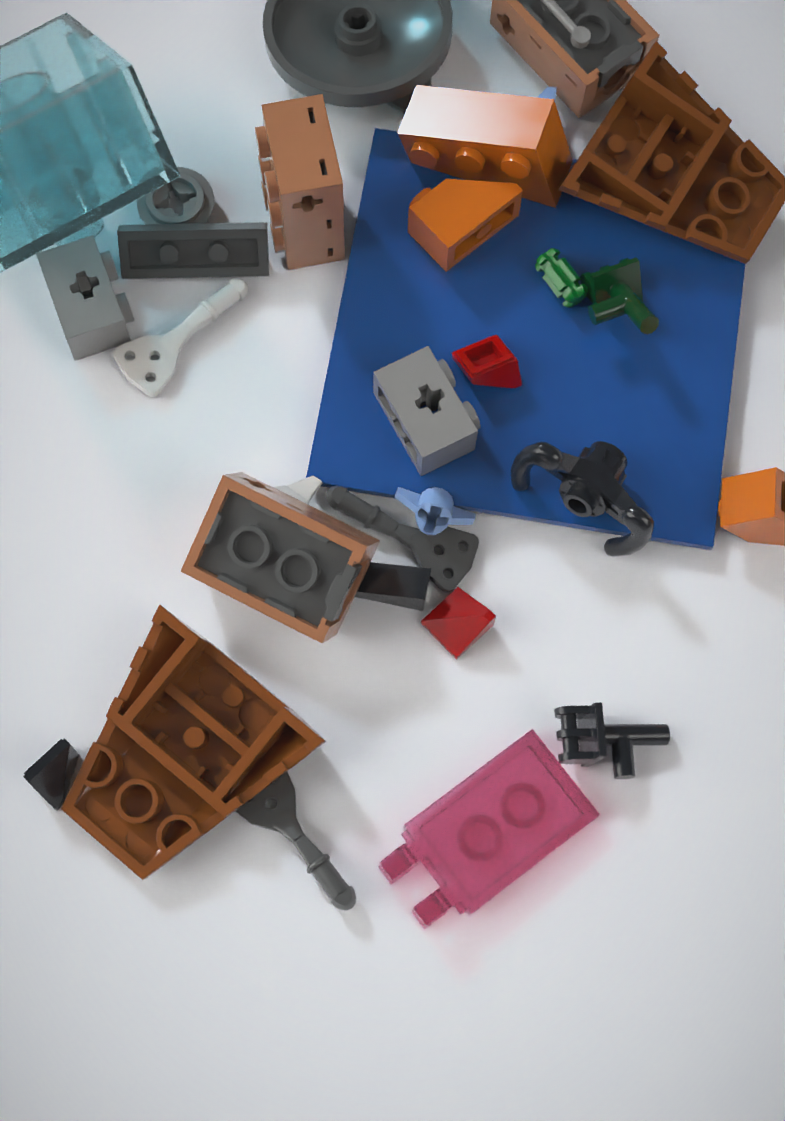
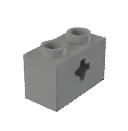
M93 235L36 253L74 361L131 341L126 324L135 320L125 292L115 295L111 281L119 279L112 256L109 250L102 253L99 252ZM93 294V297L84 299V296Z
M429 346L373 372V393L420 476L474 451L478 429L481 427L473 406L468 401L462 403L453 389L456 386V382L449 365L444 359L437 361Z

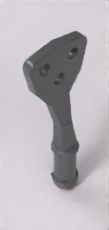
M333 486L327 490L326 500L334 510L337 508L363 523L364 528H371L394 537L410 548L420 567L431 568L430 580L443 592L449 593L453 591L471 569L479 546V538L475 534L447 527L441 533L434 536L426 535L418 528L399 523L381 511L379 506L376 505L374 507L348 492V488ZM458 544H465L467 550L461 551L458 548ZM434 547H440L443 554L437 555L434 552ZM449 570L452 573V578H446L443 575V571Z
M288 772L254 796L249 803L244 804L235 811L252 825L279 832L297 848L308 866L306 869L307 873L315 877L336 908L348 911L356 904V894L352 885L349 886L329 860L330 856L323 854L307 838L296 818V791ZM268 800H276L277 806L274 809H268L266 807Z

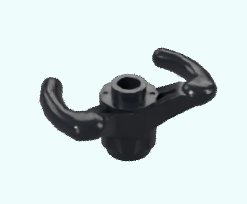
M541 441L526 446L514 458L511 467V483L516 491H525L529 488L531 468L534 465L539 466L562 481L559 493L565 507L570 512L580 517H596L606 512L630 530L631 533L625 536L610 538L605 542L604 551L608 556L630 555L641 550L652 537L654 529L653 518L646 510L637 506L621 486L627 477L624 470L628 462L624 453L616 446L603 441L594 442L590 448L584 447L579 456L576 457L563 453L557 447Z

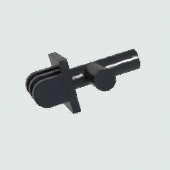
M594 702L590 706H561L554 709L555 718L560 719L561 730L556 731L557 741H562L563 753L558 754L559 764H581V767H589L607 757L606 746H611L614 779H631L636 777L633 746L668 745L670 741V729L667 724H604L602 702Z

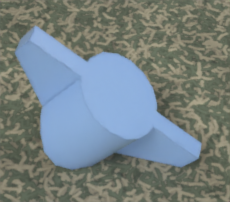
M398 487L395 498L416 513V523L420 531L426 535L434 536L441 533L448 525H473L475 520V513L453 506L452 496L442 488H428L421 494Z

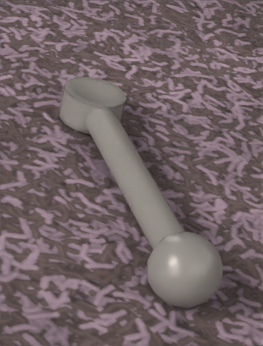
M541 0L571 33L570 40L572 45L576 48H585L591 38L590 30L584 26H577L554 0Z

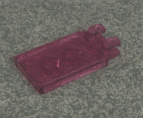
M531 729L405 823L403 826L405 831L401 833V836L406 843L381 860L378 869L389 884L392 885L420 863L424 865L440 887L414 906L411 911L412 915L425 930L454 907L460 915L466 912L470 917L597 819L600 814L535 731Z

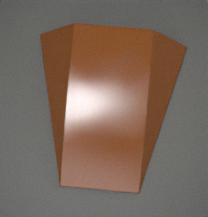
M655 41L576 160L559 190L747 264L785 203V176L750 139L744 142L729 127L732 120L720 107L716 110L712 109L695 91L699 85L686 71L679 74L665 59L668 52Z
M160 604L151 620L153 625L143 646L138 647L129 666L132 669L118 697H114L106 714L108 719L97 742L92 743L61 807L63 812L142 880L147 879L326 742L322 736L280 698L213 643Z

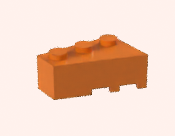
M416 85L398 130V136L411 163L464 180L516 183L523 189L522 198L553 208L557 206L562 192L559 188L569 173L573 162L554 99Z

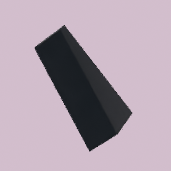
M370 562L355 597L423 611L430 583L431 568Z

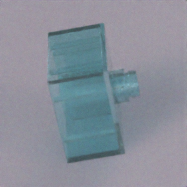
M67 12L0 46V273L54 244L60 246L91 235L95 238L104 228V217L181 176L133 65Z

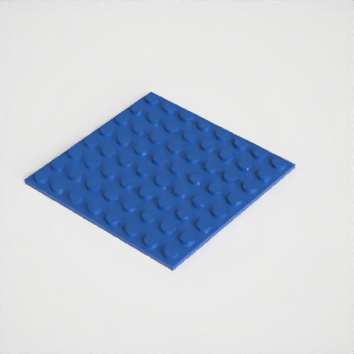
M375 128L306 478L314 475L323 482L321 487L343 486L348 488L347 491L396 499L395 494L398 487L421 494L428 488H442L452 496L453 506L467 511L625 536L631 533L630 530L606 512L596 517H580L570 512L565 507L559 493L562 481L544 468L536 465L531 468L530 486L525 491H516L511 483V467L514 458L526 446L541 441L547 442L557 447L563 453L578 457L584 447L590 448L594 442L603 441L619 448L627 458L628 464L624 470L627 477L621 486L637 506L642 507L653 518L654 529L650 540L712 550L714 546L746 264L562 191L556 208L522 198L518 217L446 272L407 232L408 209L413 198L423 189H433L445 179H464L411 163L398 136V131ZM573 159V162H572V164H571L570 170H571V168L573 167V165L575 164V162H576L577 159ZM556 248L561 252L558 257L566 258L580 277L581 274L586 272L593 273L599 271L602 266H613L622 259L637 257L640 261L643 303L658 318L659 325L657 329L650 334H643L626 314L594 325L588 313V306L593 305L589 298L586 297L572 308L565 307L562 304L565 301L564 297L558 298L542 278L545 275L544 271L538 272L536 270V259L547 250ZM498 335L518 359L522 386L504 388L474 385L453 360L452 352L490 336ZM429 346L437 361L444 359L449 365L456 382V386L453 389L462 403L468 401L473 406L481 427L478 429L474 451L420 476L373 393V372Z

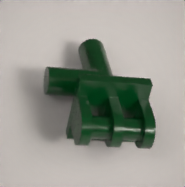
M637 257L632 259L625 258L616 265H605L600 267L599 271L593 273L586 272L580 275L581 284H586L588 287L586 296L593 303V305L588 306V313L594 325L626 314L643 334H650L657 329L659 325L658 318L643 303L640 261Z

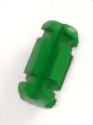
M551 248L536 259V270L538 272L544 271L545 275L542 278L558 298L564 297L565 301L562 304L565 307L572 308L587 297L588 287L586 284L580 285L578 283L581 278L566 258H559L558 255L561 252L556 248Z

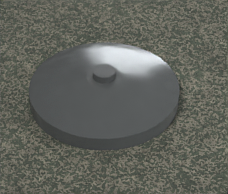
M267 0L262 23L266 51L278 75L289 86L304 96L323 94L325 104L342 107L376 106L400 99L412 93L416 85H424L439 70L448 55L453 35V17L450 0Z

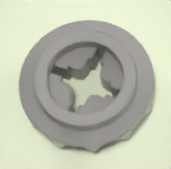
M168 167L153 173L143 182L137 194V210L140 219L145 224L207 223L211 214L215 213L214 193L209 182L200 173L185 167ZM170 191H173L175 197H178L179 201L184 203V211L181 216L178 213L175 214L172 208H168L170 206L169 199H171Z

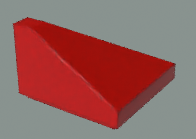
M498 335L490 336L452 352L453 360L474 385L504 388L522 386L518 359Z
M457 587L427 614L420 623L457 660L494 626L496 615L468 593Z

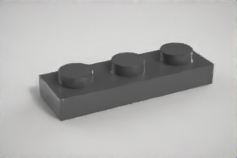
M268 222L119 225L117 230L121 279L269 276Z

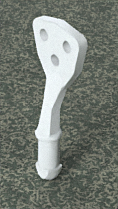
M238 278L226 282V286L210 298L201 300L199 306L183 323L164 335L140 336L117 346L113 350L114 361L126 379L148 396L154 397L159 395L173 377L180 350L189 338L210 322L217 321L218 316L236 302L242 301L248 293L247 282ZM133 355L135 358L130 361L126 359V356ZM152 355H158L160 357L158 360L150 359ZM151 376L155 378V381L148 382L146 379Z

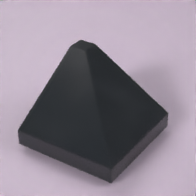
M65 738L63 740L60 739L24 772L25 775L23 777L56 811L65 801L79 754Z

